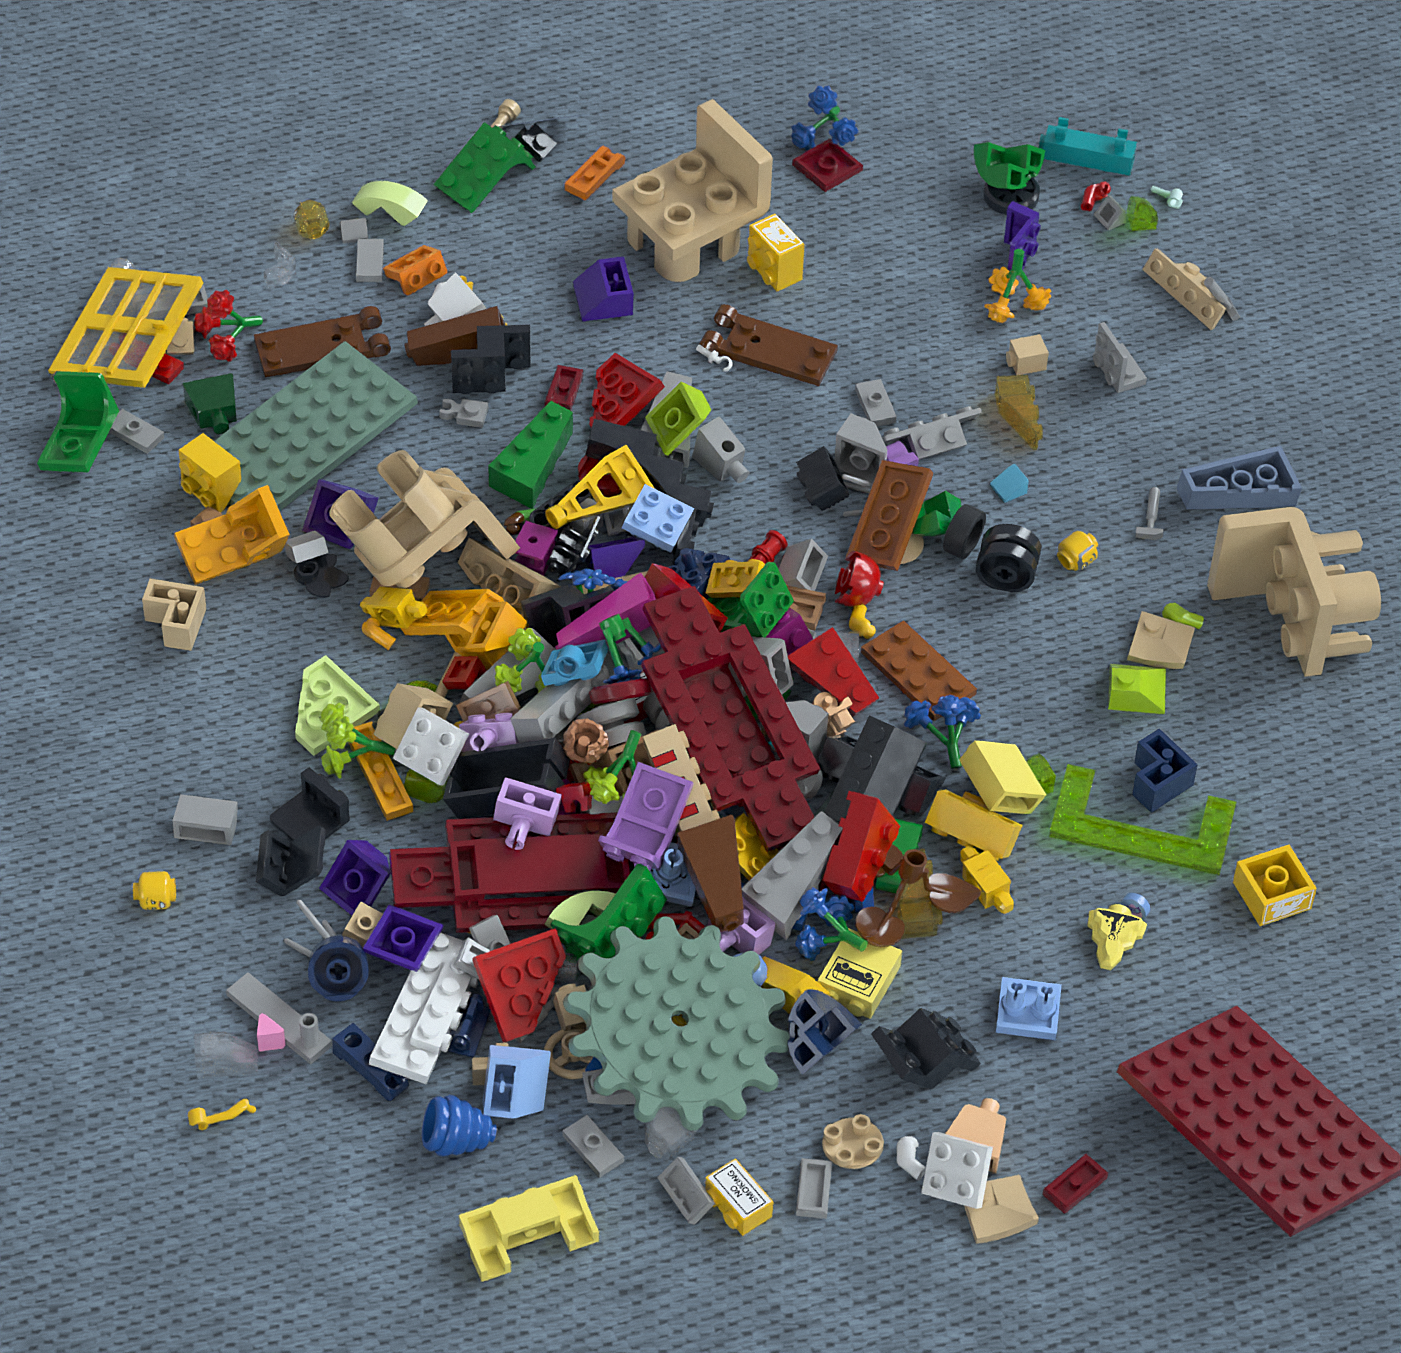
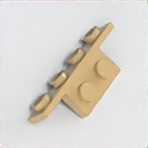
M1154 249L1142 270L1210 330L1214 329L1226 308L1216 300L1204 285L1207 277H1204L1199 272L1200 269L1190 262L1186 264L1174 263L1159 249Z

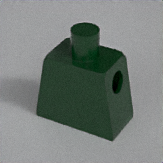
M232 373L183 383L185 403L200 429L212 427L214 433L224 434L229 430L228 423L237 421Z

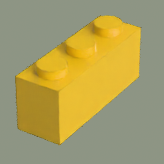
M946 789L937 791L925 820L926 824L932 826L931 830L945 837L950 834L958 838L957 843L965 847L976 846L984 851L988 850L996 861L999 858L1003 859L1010 856L1023 826Z

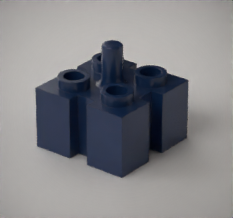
M685 548L680 551V556L674 561L675 565L668 568H672L687 583L695 586L697 591L708 600L710 596L706 594L713 563H725L726 560H730V557L716 553L705 554L704 551Z

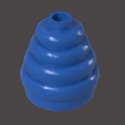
M454 1095L437 1096L430 1100L424 1114L422 1142L428 1151H434L439 1156L460 1155L464 1152L470 1153L475 1149L482 1150L486 1148L489 1142L495 1140L497 1128L496 1124H492L490 1116L483 1115L480 1109L472 1107L469 1102L460 1100Z

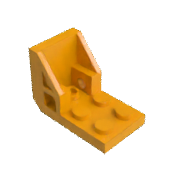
M266 485L256 489L230 506L225 515L178 531L174 534V538L192 580L196 585L273 557L283 551L290 534L270 488Z
M490 589L429 591L421 601L427 607L425 616L416 618L408 629L401 628L405 636L445 635L456 653H459L461 656H478L486 670L508 652L509 646L490 651L468 652L465 650L486 604L505 602L501 596Z

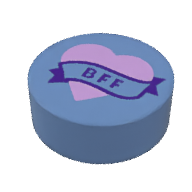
M1128 893L1120 902V905L1129 908L1132 915L1140 917L1142 921L1150 912L1148 901L1140 894Z

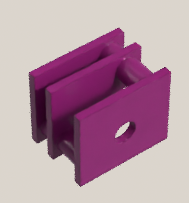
M526 521L515 540L520 549L515 553L518 555L514 561L544 576L548 569L547 561L556 543L554 539L558 530Z

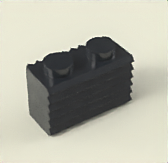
M825 446L796 462L800 469L796 472L801 484L807 487L808 490L804 493L812 506L816 504L823 511L831 506H835L840 500L849 498V492L835 459Z

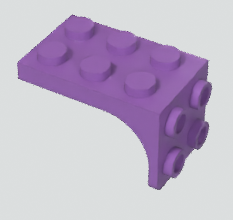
M638 762L610 831L606 836L600 835L598 842L603 847V851L607 853L606 856L623 862L624 858L634 863V867L639 863L646 866L649 871H651V868L660 871L664 855L669 848L694 783Z

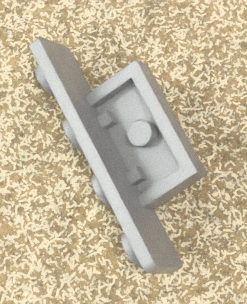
M971 406L957 410V415L948 417L947 413L933 417V422L924 424L923 420L909 424L906 430L899 431V428L883 432L884 436L882 439L886 445L908 438L912 452L921 460L965 447L967 442L960 423L978 417L982 411L981 408L972 410Z

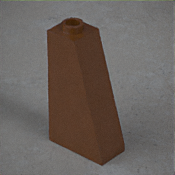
M497 306L407 331L408 342L405 343V350L408 358L413 357L416 366L451 364V350L477 349V326L506 324Z
M733 814L678 832V850L683 854V861L711 924L718 927L720 932L733 931L740 925H743L744 908Z

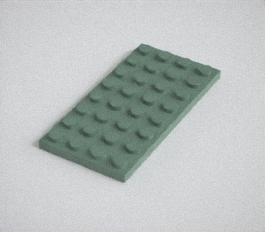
M344 341L214 441L240 461L241 481L229 503L233 505L256 489L268 485L277 507L281 511L316 484L319 479L330 473L417 405V396Z

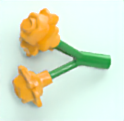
M1022 249L1014 250L1013 264L1010 271L1006 267H1001L1000 270L995 268L992 271V276L988 279L989 283L992 284V291L998 292L1000 297L998 302L985 304L984 307L989 310L988 318L998 323H1004L1008 318L1015 317L1007 305L1010 300L1008 296L1013 295L1015 288L1019 285L1016 276H1020L1027 287L1028 296L1023 300L1024 308H1030L1035 311L1043 310L1049 304V299L1051 298L1050 288H1037L1035 284H1031L1022 270L1024 251Z

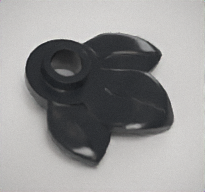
M326 553L313 559L299 562L294 569L296 581L304 584L310 594L321 598L330 597L331 589L341 587L349 580V576L334 567L337 561V555Z

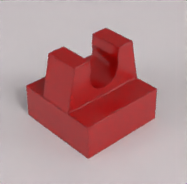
M588 782L566 784L556 788V793L561 794V801L566 813L575 811L576 800L580 802L582 811L592 809V795H590L592 789Z

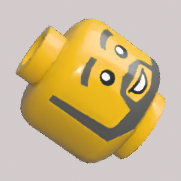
M1075 531L1059 543L1058 560L1067 570L1081 571L1098 557V542L1090 533L1086 534L1082 531Z

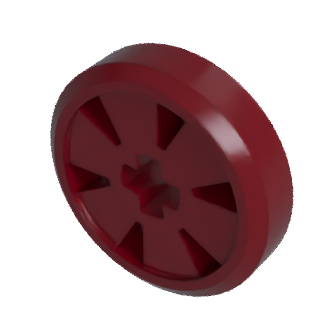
M647 678L593 687L589 691L591 703L595 705L649 696L654 692Z

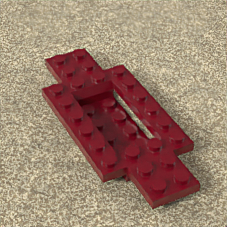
M695 586L645 603L642 610L664 653L642 661L641 667L671 726L676 724L678 732L684 731L690 746L686 748L689 758L695 757L700 769L697 777L700 784H706L711 796L709 801L713 809L718 812L737 804L739 807L743 806L766 852L787 845L815 818L797 781L818 774L820 767L746 625L743 624L719 633ZM729 663H731L780 759H775L728 668Z
M618 812L557 815L550 836L528 831L524 847L520 850L515 849L517 839H515L512 848L505 843L512 825L493 820V818L446 820L445 823L447 847L390 849L389 852L394 906L397 908L453 906L456 933L470 932L469 927L493 915H498L504 930L549 928L545 923L553 910L563 901L574 895L484 899V897L488 894L596 889L616 894L635 867L634 863L629 859L624 858L623 862L606 856L607 853L603 851V847L598 842L600 835L606 836ZM673 837L671 842L678 844L677 837ZM680 874L679 877L685 879L686 875L682 877V875ZM662 884V887L665 888V889H667V888H669V885H668L667 887H665V886Z

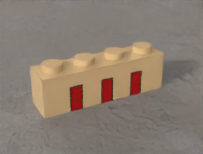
M676 724L643 736V745L652 767L694 783L677 825L679 832L720 819L717 810L711 811L708 800H711V796L706 784L700 785L697 777L700 769L695 757L689 758L686 748L690 746L684 731L678 732Z

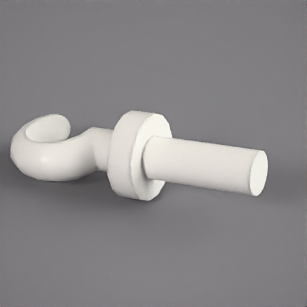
M701 345L697 346L696 350L708 357V362L720 364L726 360L729 362V365L723 371L731 369L732 360L729 357H718V352H710Z

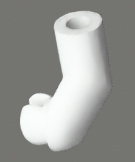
M911 1136L902 1137L897 1143V1163L916 1180H919L925 1175L926 1167L915 1159V1147H918V1142Z

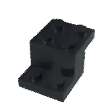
M530 324L477 326V349L451 350L453 393L506 392L505 368H531Z
M571 583L522 600L520 602L524 619L527 621L526 629L533 628L555 648L558 645L556 633L613 593L614 589L607 586L583 594Z
M919 1008L897 1030H889L879 1026L871 1033L902 1080L928 1089L936 1087L957 1066L973 1071L981 1064L975 1055L977 1052L975 1047L960 1034V1025L952 1017L946 1018L936 1011L930 1012Z

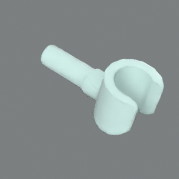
M1156 186L1151 188V192L1167 198L1168 206L1180 208L1183 202L1181 199L1183 194L1180 189L1175 188L1170 192Z

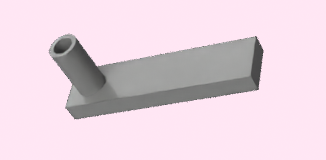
M249 972L226 990L227 996L257 1021H259V1015L263 1013L284 1029L285 1044L310 1065L332 1047V1040L318 1029L316 1015L306 1013L301 1016Z

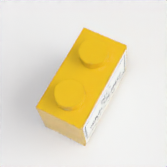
M736 1158L706 1177V1192L716 1203L713 1207L717 1206L723 1213L726 1224L731 1229L736 1228L742 1236L772 1217V1199Z

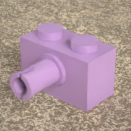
M512 713L496 714L493 719H485L483 714L468 716L467 721L459 724V728L469 734L462 752L479 751L480 749L483 751L486 748L519 743L510 720L513 717Z
M505 777L497 798L493 820L512 825L505 840L506 845L512 848L515 839H517L515 849H522L528 831L550 836L558 814L561 794Z
M743 898L744 924L733 931L720 932L721 941L719 945L723 952L732 945L741 953L754 951L759 955L771 946L776 923Z

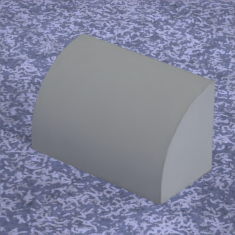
M812 538L788 546L779 566V571L786 585L815 591L828 555Z
M180 794L173 817L174 838L232 845L236 830L238 803L236 801Z

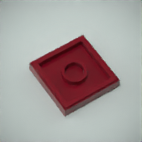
M831 138L792 160V166L824 192L863 171V165L838 144L832 143Z

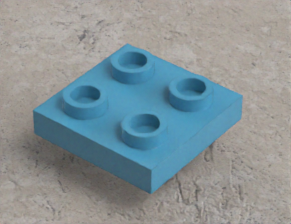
M606 640L576 646L566 645L562 649L553 650L541 674L544 686L551 684L561 686L570 680L579 678L581 680H589L598 675L609 650Z

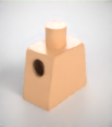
M985 1098L980 1108L970 1104L964 1105L946 1134L993 1147L989 1171L996 1174L1006 1118L1003 1115L997 1114L1000 1108L997 1101Z

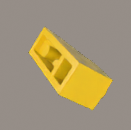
M766 956L762 958L767 965V979L761 985V988L781 989L786 999L783 1009L789 1014L795 1002L805 990L814 989L830 996V992L810 975Z

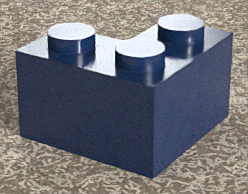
M1160 729L1138 741L1134 763L1141 771L1135 775L1132 795L1152 813L1194 786L1198 764Z

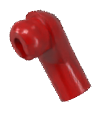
M1102 181L1099 184L1088 186L1083 194L1081 209L1092 211L1094 202L1106 198L1110 193V185Z

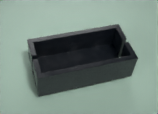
M556 738L491 747L483 751L480 749L479 751L460 752L450 772L452 778H448L443 800L458 819L494 815L497 798L505 777L556 793V788L565 785L562 780L567 778L571 759L566 756L565 750Z

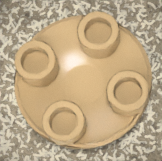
M859 1114L854 1118L841 1119L827 1125L824 1128L822 1147L827 1158L834 1164L843 1168L858 1169L869 1166L880 1157L884 1147V1140L880 1130L870 1122L869 1117Z

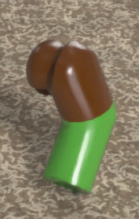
M535 509L516 511L504 520L506 531L510 535L519 534L521 531L520 524H524L526 521L529 522L530 514Z

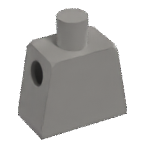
M720 416L698 429L692 458L719 482L730 476L737 483L743 482L750 473L742 465L745 448Z

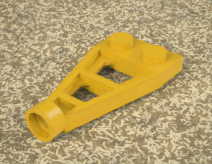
M626 444L605 456L558 504L547 509L545 515L549 524L553 528L558 529L571 521L631 506L637 500L645 484L652 488L654 487ZM609 473L622 492L620 495L610 498L604 497L597 487V482L605 474ZM588 489L597 504L582 509L575 498L582 491Z

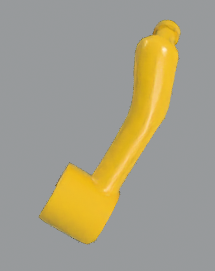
M247 1099L240 1100L224 1112L206 1116L203 1108H194L188 1112L189 1125L194 1126L198 1124L199 1130H206L209 1124L233 1119L245 1110L255 1113L256 1108L253 1105H249Z

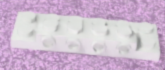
M440 933L418 972L411 970L370 1056V1065L427 1084L441 1051L446 1053L452 1039V1035L449 1034L450 1031H456L462 1017V1014L459 1013L460 1009L466 1010L468 1006L467 1002L472 992H469L470 987L476 988L479 979L454 965L463 940Z

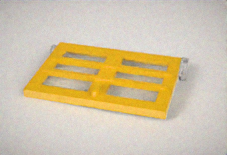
M123 258L114 259L48 370L50 377L55 382L54 375L57 371L95 372L102 374L107 384L145 388L202 287L203 281L201 276L136 270V267L130 261Z

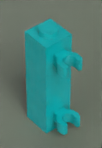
M1059 117L1058 126L1048 125L1046 135L1041 134L1039 148L1045 150V160L1128 176L1131 174L1137 142L1127 140L1128 130L1118 128L1117 137L1114 138L1068 129L1069 119Z

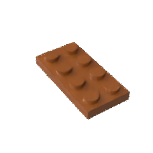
M885 460L881 461L847 555L851 551H857L871 557L878 564L879 568L898 571L934 474L931 469Z
M904 620L861 646V653L910 700L921 703L926 700L931 703L928 716L933 721L942 717L939 714H934V711H932V707L938 704L940 697L954 695L959 699L962 697L970 699L977 693V688Z

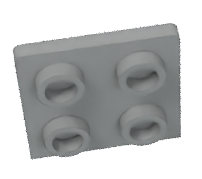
M1105 322L1099 323L1098 333L1095 336L1096 347L1093 353V361L1096 367H1101L1105 373L1107 383L1113 385L1118 393L1145 385L1147 378L1123 343L1119 344Z

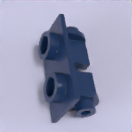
M473 994L469 997L466 1010L460 1009L459 1013L462 1014L457 1030L451 1031L452 1039L447 1051L474 1058L491 1012L490 1007L484 1006L483 997L478 994Z

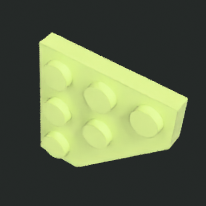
M326 655L303 671L302 692L300 693L299 714L295 730L296 740L313 756L324 750L326 746L331 745L327 741V732L321 730L323 723L319 720L322 710L328 704L336 705L339 702L344 704V716L349 717V722L353 724V727L361 725L380 710V704Z

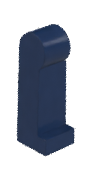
M352 1023L332 1038V1053L340 1060L344 1059L386 1100L392 1101L409 1088L407 1078L370 1065V1056L376 1044L356 1024Z

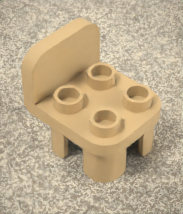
M405 450L390 454L377 465L378 473L401 499L399 503L380 519L373 514L353 490L343 493L334 502L329 512L330 517L354 543V552L383 586L396 584L399 588H407L413 585L424 573L425 567L423 563L439 550L441 552H449L463 542L467 535L465 528L470 523L476 526L506 560L520 549L515 540L486 505L475 494L470 492L449 468H440L435 472L424 470L421 466L419 467Z

